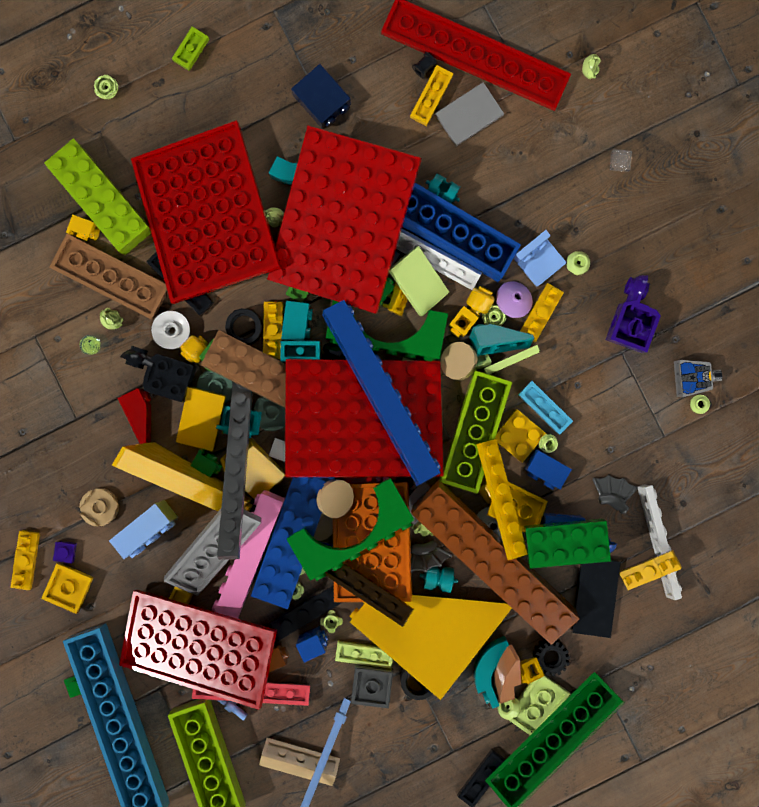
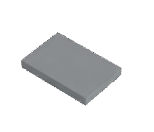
M483 82L435 113V116L454 145L458 146L503 117L504 113Z

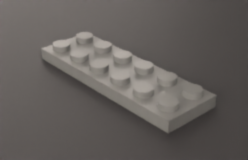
M221 509L166 573L164 582L198 596L228 562L229 559L219 560L217 558ZM243 509L241 546L261 524V517Z

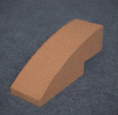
M509 645L502 654L494 673L493 690L500 704L515 699L514 687L521 685L520 658L512 645Z

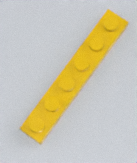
M497 439L476 444L507 559L513 560L527 555L526 545Z

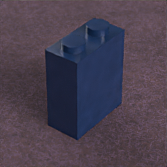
M321 64L316 66L291 88L294 98L322 129L326 126L330 127L336 121L335 118L337 116L345 114L350 109V97Z

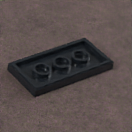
M611 560L610 562L580 564L575 609L577 610L579 620L572 626V633L611 638L620 561Z

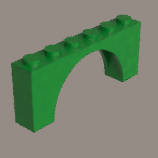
M333 300L332 306L339 302ZM429 310L426 321L421 329L412 337L401 342H381L371 338L364 331L362 333L365 338L370 339L373 345L372 351L386 350V354L397 356V353H403L406 358L416 359V356L424 357L423 361L431 362L440 359L448 313ZM328 327L326 339L330 340L329 343L338 345Z
M391 478L373 487L379 505L378 518L371 533L360 543L344 548L327 546L311 536L305 527L287 537L289 545L310 581L314 578L316 581L322 579L327 575L326 571L339 569L344 565L343 562L350 558L352 561L358 558L362 550L367 548L369 551L378 546L377 542L384 538L386 541L395 536L394 532L401 528L403 531L413 525L411 522L414 521V518Z

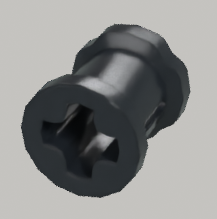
M428 52L423 54L424 57L417 64L412 65L414 72L422 79L426 77V73L432 67L437 65L435 58Z

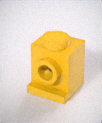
M72 214L66 233L85 241L88 238L97 240L100 229L94 222Z
M463 306L448 325L451 327L449 331L457 337L460 335L464 337L479 317ZM461 320L464 321L465 326L460 327L458 325V322Z
M537 657L520 661L521 683L530 684L544 677ZM531 664H532L533 669H534V671H535L534 674H533V672H532V670H531V668H530V665H531Z

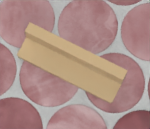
M266 738L259 765L311 780L322 753ZM329 755L319 780L320 783L333 786L340 758Z

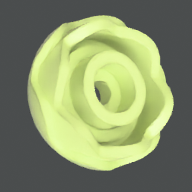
M597 54L589 55L583 62L582 72L590 80L596 78L600 70L598 65L601 59Z
M103 75L95 80L94 91L100 98L111 99L117 94L118 84L111 76Z
M275 207L267 209L265 214L268 224L272 227H281L284 212Z
M575 251L567 257V269L575 275H582L588 271L590 258L586 253Z
M493 304L488 313H482V319L485 325L502 326L506 321V315L497 305Z
M106 308L100 312V322L107 329H117L123 325L121 324L123 318L120 317L118 311Z
M419 521L415 525L413 524L412 529L415 534L420 533L422 536L430 534L434 536Z
M517 698L501 704L498 701L500 706L497 707V710L501 717L511 720L519 715L520 701Z

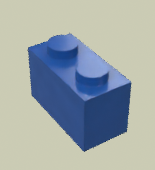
M536 449L524 468L528 471L527 475L536 481L538 478L544 480L543 485L552 490L555 487L561 490L572 470Z
M320 626L298 637L296 647L304 663L326 652L329 637L325 630H321Z

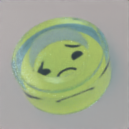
M90 335L83 337L79 344L81 351L88 355L96 354L101 346L98 338Z

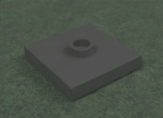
M355 664L351 704L389 708L393 669Z

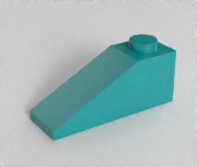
M479 324L473 327L470 334V341L477 356L530 348L534 340L532 334L493 324Z

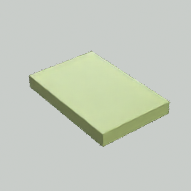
M415 246L390 268L389 273L419 316L426 314L449 293L419 246Z
M544 674V677L528 684L518 697L520 713L516 718L509 721L531 735L569 697L570 692Z

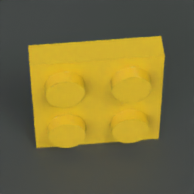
M516 409L498 430L495 439H497L499 445L523 463L538 445L541 437L547 433Z
M58 562L41 599L77 614L94 577Z

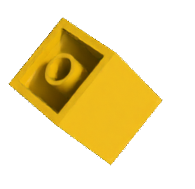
M251 437L249 438L245 491L255 499L257 494L261 495L264 490L270 492V489L280 484L285 474L282 468ZM226 454L220 459L224 472Z

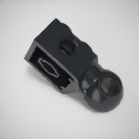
M131 346V349L125 351L120 356L126 359L125 364L140 369H143L144 365L147 366L143 381L144 391L181 403L185 402L187 388L192 385L197 366L160 354L150 356L147 355V350Z

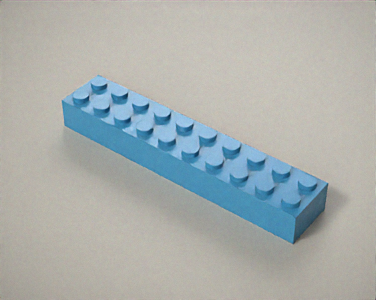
M107 623L69 636L63 641L121 807H168L170 801L123 668L119 666L120 660Z

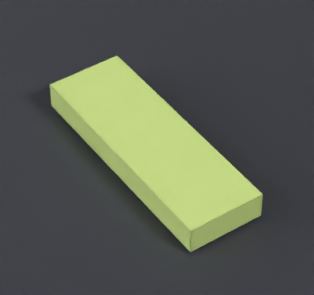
M538 345L533 346L482 370L485 374L490 375L535 355L540 350Z
M338 640L335 661L392 669L393 659L378 646Z

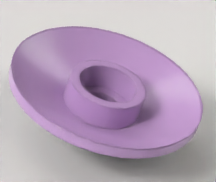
M510 281L504 283L496 294V302L499 309L509 317L521 318L528 314L532 308V295L527 287L519 282Z

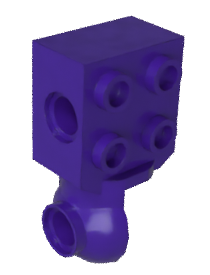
M639 275L628 279L624 289V293L628 294L626 302L618 304L605 339L640 353L648 352L661 317L656 309L640 303L646 297L649 290L648 275Z

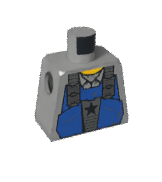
M674 361L677 397H686L712 390L713 382L722 381V371L712 370L710 362Z

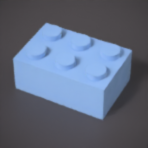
M165 500L160 501L146 510L109 540V542L123 559L129 556L133 558L146 549L145 544L148 546L160 538V532L163 534L176 525L174 521L179 517Z

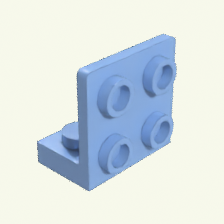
M547 230L537 236L513 258L536 287L566 264L563 257L548 241L551 235Z

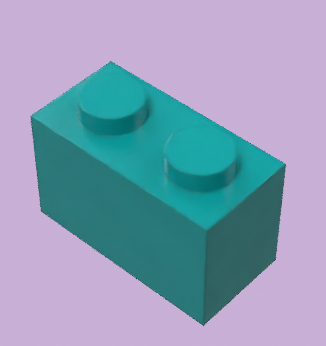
M286 301L282 340L306 341V339H310L311 328H308V322L313 318V309H310V304Z
M281 341L280 361L286 363V359L321 360L320 341Z

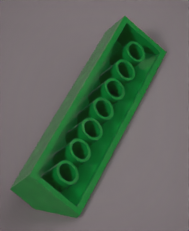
M594 672L485 781L507 807H521L625 702Z

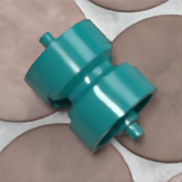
M438 173L433 180L426 181L429 187L427 190L451 204L452 202L460 201L457 193L461 186L452 181L448 183L447 178Z
M436 566L430 568L424 574L420 573V577L424 580V589L433 590L438 586L442 592L451 593L454 583H458V579L454 577V568L445 566L442 570H439V567Z

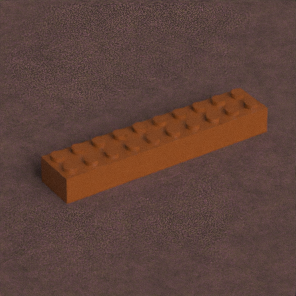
M440 480L412 506L411 514L551 645L579 620L577 610L533 568H530L521 557L513 560L507 559L502 539Z

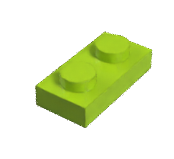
M191 27L172 57L173 62L190 71L208 43L209 37L196 28Z

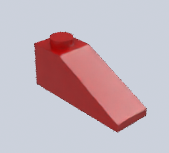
M137 388L118 398L139 444L151 443V404L149 402L151 397L143 388Z

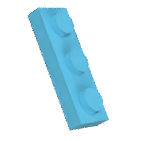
M530 381L518 394L558 435L573 422L533 381Z

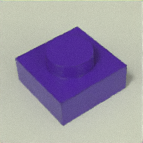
M56 541L53 561L74 563L77 543Z

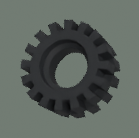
M546 639L543 642L540 640L538 642L539 645L534 647L533 658L537 657L544 674L555 676L556 673L560 675L562 670L565 672V666H569L568 660H570L566 647L559 640H556L552 645ZM549 650H554L558 653V659L553 664L546 663L544 660V655Z

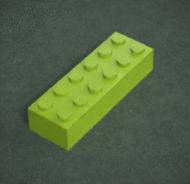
M74 138L44 162L118 252L126 255L151 234L147 222Z
M478 371L473 372L445 460L443 477H440L442 483L478 494L484 471L476 444L495 439L512 385L511 381Z
M197 699L172 708L168 718L198 806L245 807L246 802L211 700Z

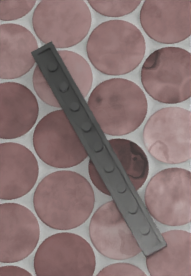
M235 382L232 385L217 551V558L219 560L240 559L253 391Z

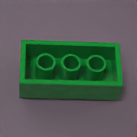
M605 519L524 526L528 565L530 568L611 561L608 528Z

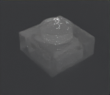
M613 149L611 151L610 170L629 172L631 170L632 151Z

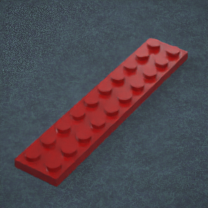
M406 0L394 1L381 30V35L422 53L428 52L442 62L553 111L556 110L571 76V73Z

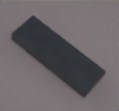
M491 749L458 792V798L470 807H475L490 787L485 780L506 759Z

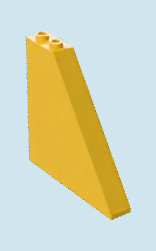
M155 442L122 446L112 466L216 511H219L222 507L223 481L214 476L211 478L191 467L192 463ZM245 495L244 509L250 512L253 506L250 504L252 498Z
M412 595V601L405 603L414 608L403 627L366 602H363L364 605L360 610L356 607L349 617L352 618L350 623L441 700L512 608L506 603Z

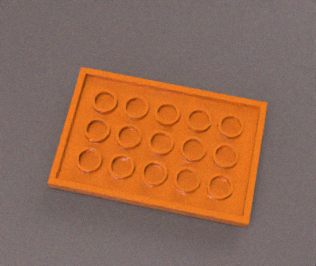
M380 483L349 484L353 489V504L344 516L333 518V547L344 548L356 545L371 533L379 512L378 499L373 487ZM394 483L409 509V483ZM410 527L403 531L401 528L394 532L395 536L386 541L384 538L377 542L378 546L369 551L367 548L362 550L358 558L352 561L349 558L344 561L345 564L401 601H412ZM334 582V602H364Z

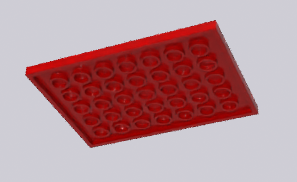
M237 120L131 158L169 299L172 304L281 268L243 134Z
M307 125L275 247L281 268L269 272L267 280L337 302L345 300L347 305L350 304L353 307L376 314L422 158Z
M286 359L285 477H411L347 360ZM381 360L383 363L381 367L384 372L389 373L392 379L391 385L394 390L397 389L402 397L401 403L404 407L407 406L411 413L410 419L413 424L416 423L421 431L420 437L428 443L431 449L430 455L433 459L436 458L441 467L439 469L441 473L435 477H443L440 361Z

